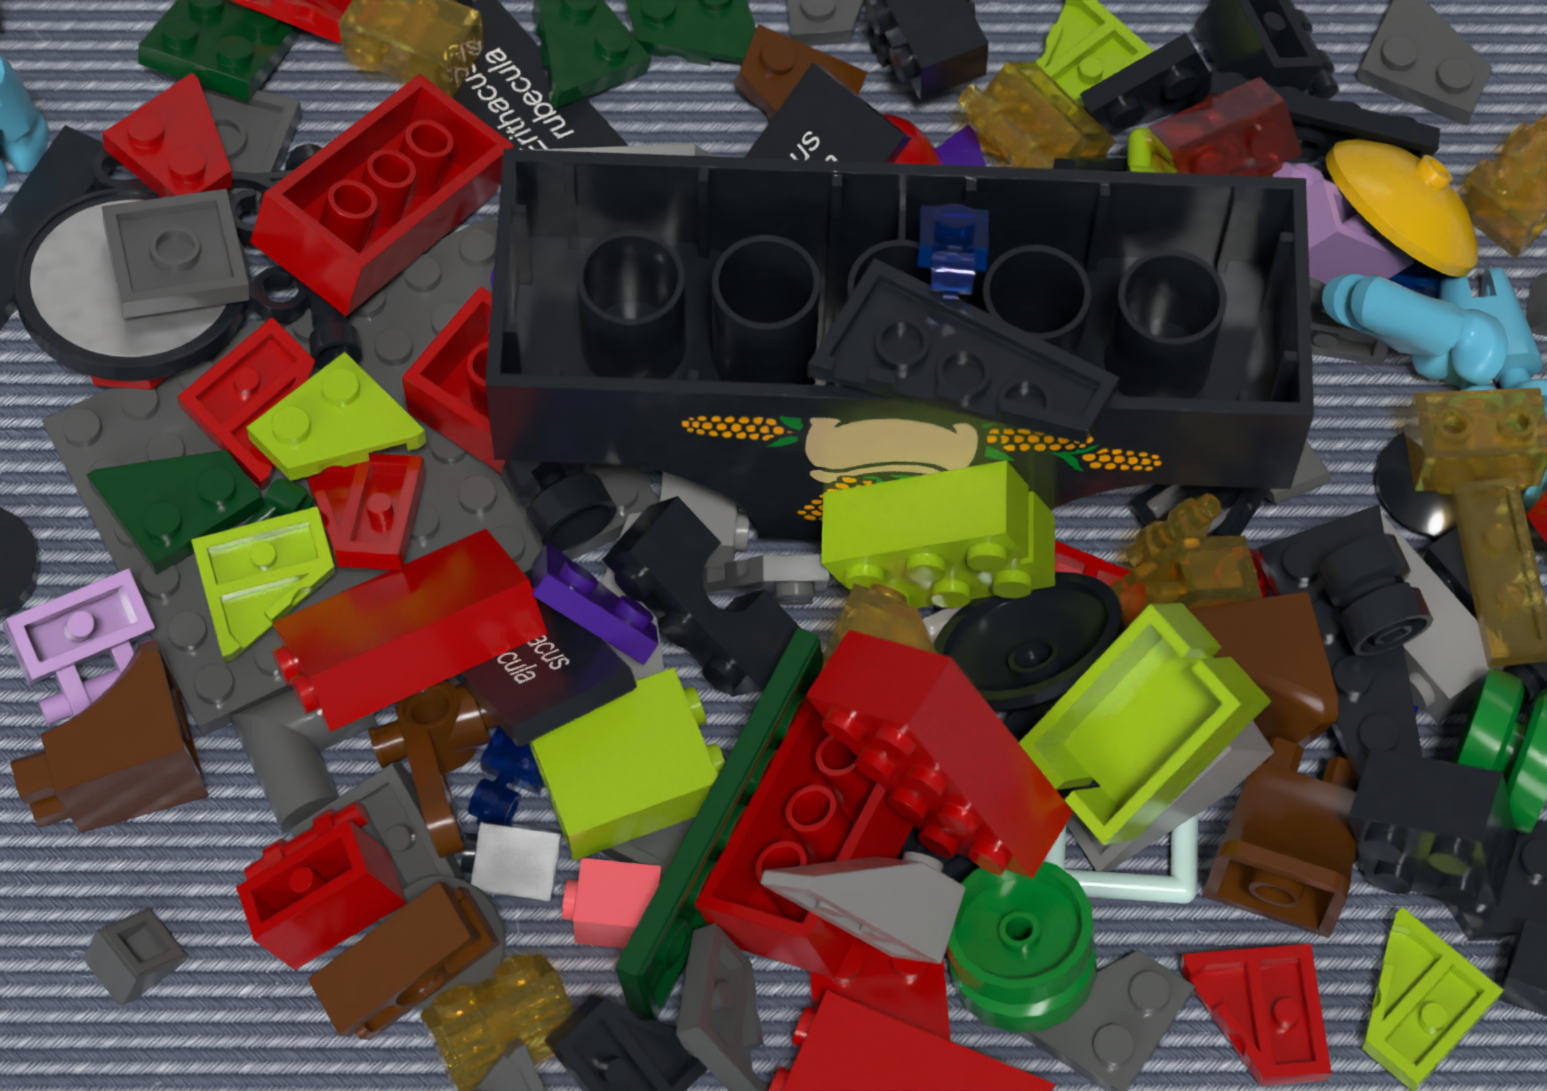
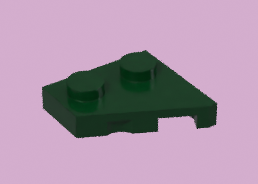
M535 0L532 13L536 31L542 38L540 45L542 64L549 67L552 84L548 94L550 103L554 108L647 74L652 57L604 0Z
M623 0V7L632 35L647 53L652 56L663 58L678 56L687 62L711 66L713 58L742 63L756 30L747 0Z
M227 450L94 469L86 474L92 489L156 575L194 552L191 539L229 530L258 512L264 505L262 495Z

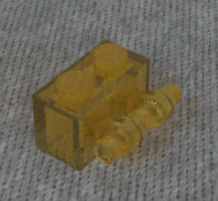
M1006 61L984 92L976 85H971L963 91L958 99V103L968 111L965 118L980 132L977 136L980 143L994 155L1006 158L1014 167L1053 169L1054 158L1106 155L1116 142L1036 62Z
M1547 112L1532 126L1526 122L1519 125L1504 143L1502 148L1504 153L1493 163L1488 159L1480 162L1470 173L1463 186L1468 191L1464 204L1467 207L1472 225L1515 259L1547 229Z
M1203 494L1198 499L1188 498L1183 500L1170 510L1166 521H1155L1141 529L1136 535L1135 542L1127 548L1126 555L1128 561L1137 568L1110 586L1118 596L1124 612V631L1150 604L1183 603L1187 609L1260 599L1262 597L1256 568L1252 562L1246 537L1206 536V532L1211 527L1212 520L1221 514V504L1212 494Z

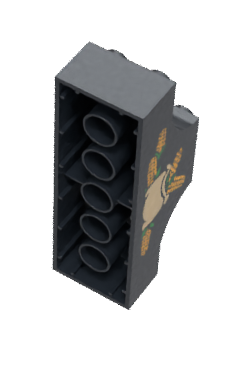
M503 149L485 381L494 460L637 465L680 476L717 491L736 503L752 519L757 529L758 538L822 541L823 492L1006 460L1029 485V492L1034 491L1050 510L1097 493L1146 484L1291 489L1314 418L1306 178ZM875 258L1120 378L1117 391L1087 443L1082 444L807 377L808 363Z

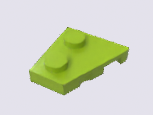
M1066 0L1057 23H1053L1046 38L1044 52L1037 59L1027 80L1026 95L1068 132L1090 115L1080 93L1154 50L1097 0Z
M346 352L342 353L246 427L249 440L290 481L319 474L330 466L339 465L347 467L370 461L368 454L370 452L405 443L407 450L410 451L420 448L427 442L425 430Z
M318 506L191 539L224 663L235 660L273 627V622L284 618L335 574Z
M1401 907L1392 921L1362 1049L1411 1091H1417L1499 1000L1504 990L1404 907Z

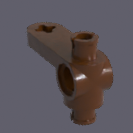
M442 681L400 700L395 707L398 720L378 727L368 728L374 752L382 769L388 767L389 764L408 758L422 813L440 859L467 850L447 772L458 769L466 764L475 754L477 747L491 743L492 739L489 729L499 726L462 684L454 686L449 682Z

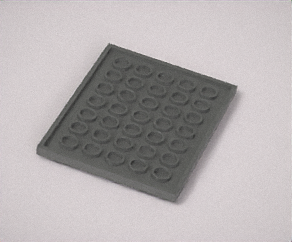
M493 216L441 238L347 315V319L359 333L362 357L358 365L407 413L402 381L404 373L480 286L492 293L493 289L490 280L495 264L498 226ZM307 308L304 314L296 320L279 324L311 356L309 336L314 328L312 327L310 308ZM265 319L236 331L229 341L211 357L192 368L167 376L152 390L112 387L41 419L45 431L118 572L130 569L155 627L150 636L152 639H157L173 671L181 696L202 737L231 724L230 717L232 714L292 688V685L287 686L271 652L281 647L275 628L273 626L235 660L224 663L195 552L156 575L92 489L86 474L94 469L221 451L216 443L178 406L177 396L267 321ZM315 367V370H314V373H313L312 376H314L316 373H318V372L320 371V369H318V368ZM410 413L408 414L425 430L427 442L423 446L408 451L405 443L370 452L375 454L423 456L426 475L404 564L486 528L523 573L529 570L533 571V562L543 546L527 520L526 512L528 508H524L517 503L502 474ZM591 464V471L589 473H594L600 477L616 504V514L599 534L574 548L561 551L563 554L574 560L618 539L628 514L639 512L642 514L648 506L660 502L639 466ZM275 466L269 484L262 490L250 478L249 480L262 495L264 502L265 495L271 484L277 479L288 478ZM306 477L292 480L307 489L308 495L313 498ZM313 499V505H312L311 508L316 507V504H315L314 499ZM258 512L254 513L253 515L243 520L239 524L235 525L231 529L243 526ZM326 535L335 574L285 617L390 570L338 567Z

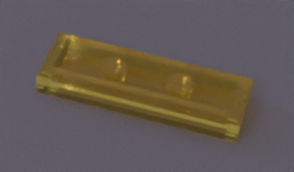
M1517 477L1454 483L1450 495L1487 667L1547 662V607Z

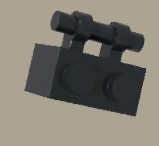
M1211 0L1195 24L1220 73H1239L1248 80L1276 87H1294L1304 93L1308 87H1311L1316 97L1327 100L1334 97L1339 91V87L1332 76L1335 68L1328 53L1317 48L1310 35L1313 26L1303 10L1296 9L1292 0Z

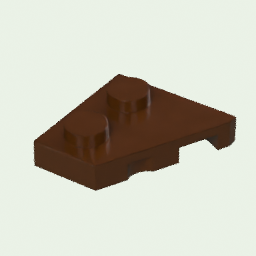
M758 24L734 84L753 104L761 106L766 111L769 121H771L812 62L822 66L858 96L868 72Z

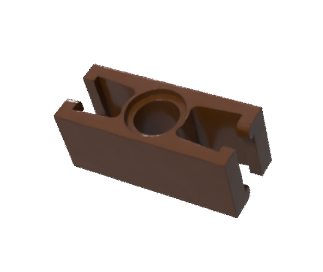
M438 881L308 978V981L339 1036L349 1037L355 1032L360 1039L371 1041L499 946L500 942L468 888L459 886L454 891H451L447 883Z

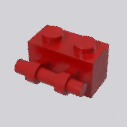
M357 800L337 812L330 808L312 819L313 827L290 841L286 842L281 838L262 850L263 857L244 868L247 880L236 887L253 940L294 970H297L407 904L388 850L361 829L370 823V819L365 808Z

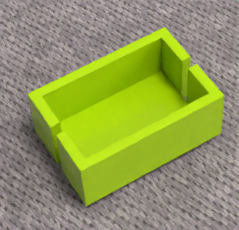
M1007 460L823 492L821 564L842 585L851 589V593L873 615L881 617H901L907 615L910 609L934 605L944 608H959L969 604L972 599L996 595L1004 598H1021L1029 595L1034 589L1055 586V515L1034 491L1029 492V485Z
M1183 603L1150 604L1019 742L1056 790L1087 786L1093 780L1099 784L1100 787L1072 791L1065 799V802L1103 845L1136 840L1271 702L1232 657H1213L1222 646Z

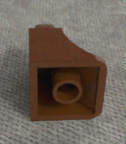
M1309 591L1188 609L1222 646L1213 657H1232L1271 700L1253 720L1268 743L1272 737L1276 736L1298 743L1300 747L1305 748L1337 721L1339 714L1338 695Z
M157 639L139 644L126 668L97 700L61 725L41 733L44 751L10 761L18 795L24 805H30L34 820L39 828L71 818L80 833H84L209 797L183 698L176 684L173 671Z
M1275 736L1269 741V745L1274 753L1246 778L1202 897L1330 938L1347 901L1357 844L1348 816L1358 784L1347 759L1342 757L1329 758L1322 780L1297 773L1304 748L1300 747L1298 743Z

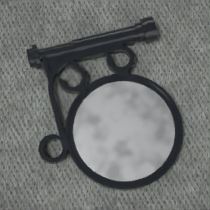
M304 144L294 148L286 160L285 171L264 173L232 171L233 186L229 189H247L233 195L229 202L248 279L249 300L124 319L103 224L102 206L161 197L139 178L118 180L108 177L105 173L109 169L124 165L105 149L100 151L94 158L92 165L93 182L97 191L75 198L48 214L30 232L20 249L14 271L16 305L24 328L45 353L75 371L108 380L142 381L180 373L211 357L236 332L243 320L246 309L256 312L265 320L273 317L278 323H287L296 320L304 314L307 308H310L314 330L310 333L309 345L311 357L315 360V367L320 370L344 352L358 364L362 357L359 333L351 325L347 316L343 315L297 278L298 293L294 298L285 302H274L267 299L264 294L271 288L290 287L292 285V274L282 266H274L260 272L253 282L249 283L248 260L242 243L253 245L250 240L255 224L243 222L238 217L243 212L256 208V191L262 193L263 198L267 190L321 150L322 147L315 144Z

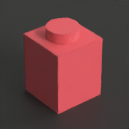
M581 858L579 879L566 880L562 910L563 920H573L575 943L625 949L662 880L661 866Z

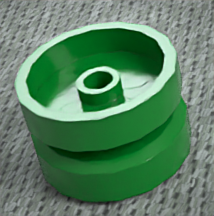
M1489 667L1472 704L1451 763L1503 772L1515 830L1528 835L1535 826L1547 799V688L1534 697L1524 721H1517L1516 719L1524 696L1522 678Z
M1043 861L1033 879L1005 870L1003 875L990 873L983 868L974 870L961 883L966 888L947 944L952 983L964 1007L986 1025L1012 1033L1044 1031L1068 1020L1088 1000L1097 978L1092 905L1079 881L1058 865Z

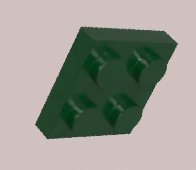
M176 0L139 43L138 64L180 79L193 73L198 77L201 86L248 102L297 41L300 28L230 0Z

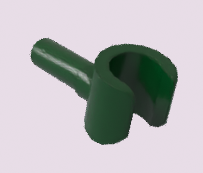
M286 478L277 479L269 487L265 495L264 505L244 525L275 518L278 515L282 516L309 509L313 505V498L308 495L307 489L296 482Z

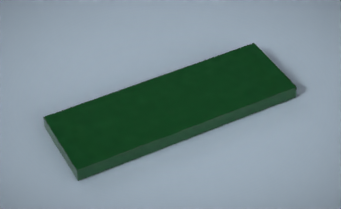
M799 627L797 628L620 956L615 969L628 1009L657 1021L688 963L693 931L708 925L694 904L804 703L806 694L825 667L819 635Z

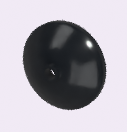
M1055 572V586L1034 589L1025 597L1004 598L996 595L972 600L944 625L934 642L931 652L951 657L994 712L1022 711L1061 699L1124 632L1125 617L1118 596L1103 581L1080 573Z

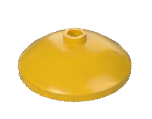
M1359 139L1340 141L1326 155V165L1339 190L1352 206L1393 244L1426 266L1450 276H1466L1477 265L1478 241L1467 207L1449 184L1453 180L1451 173L1438 160L1429 155H1424L1419 159L1400 147Z

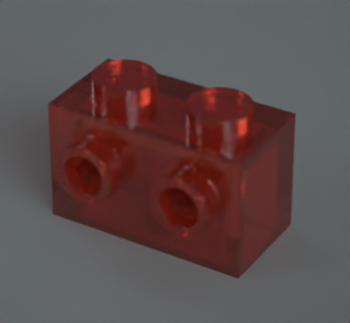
M1261 77L1148 126L1163 173L1268 176L1279 171L1283 167L1284 162L1302 155L1285 100Z

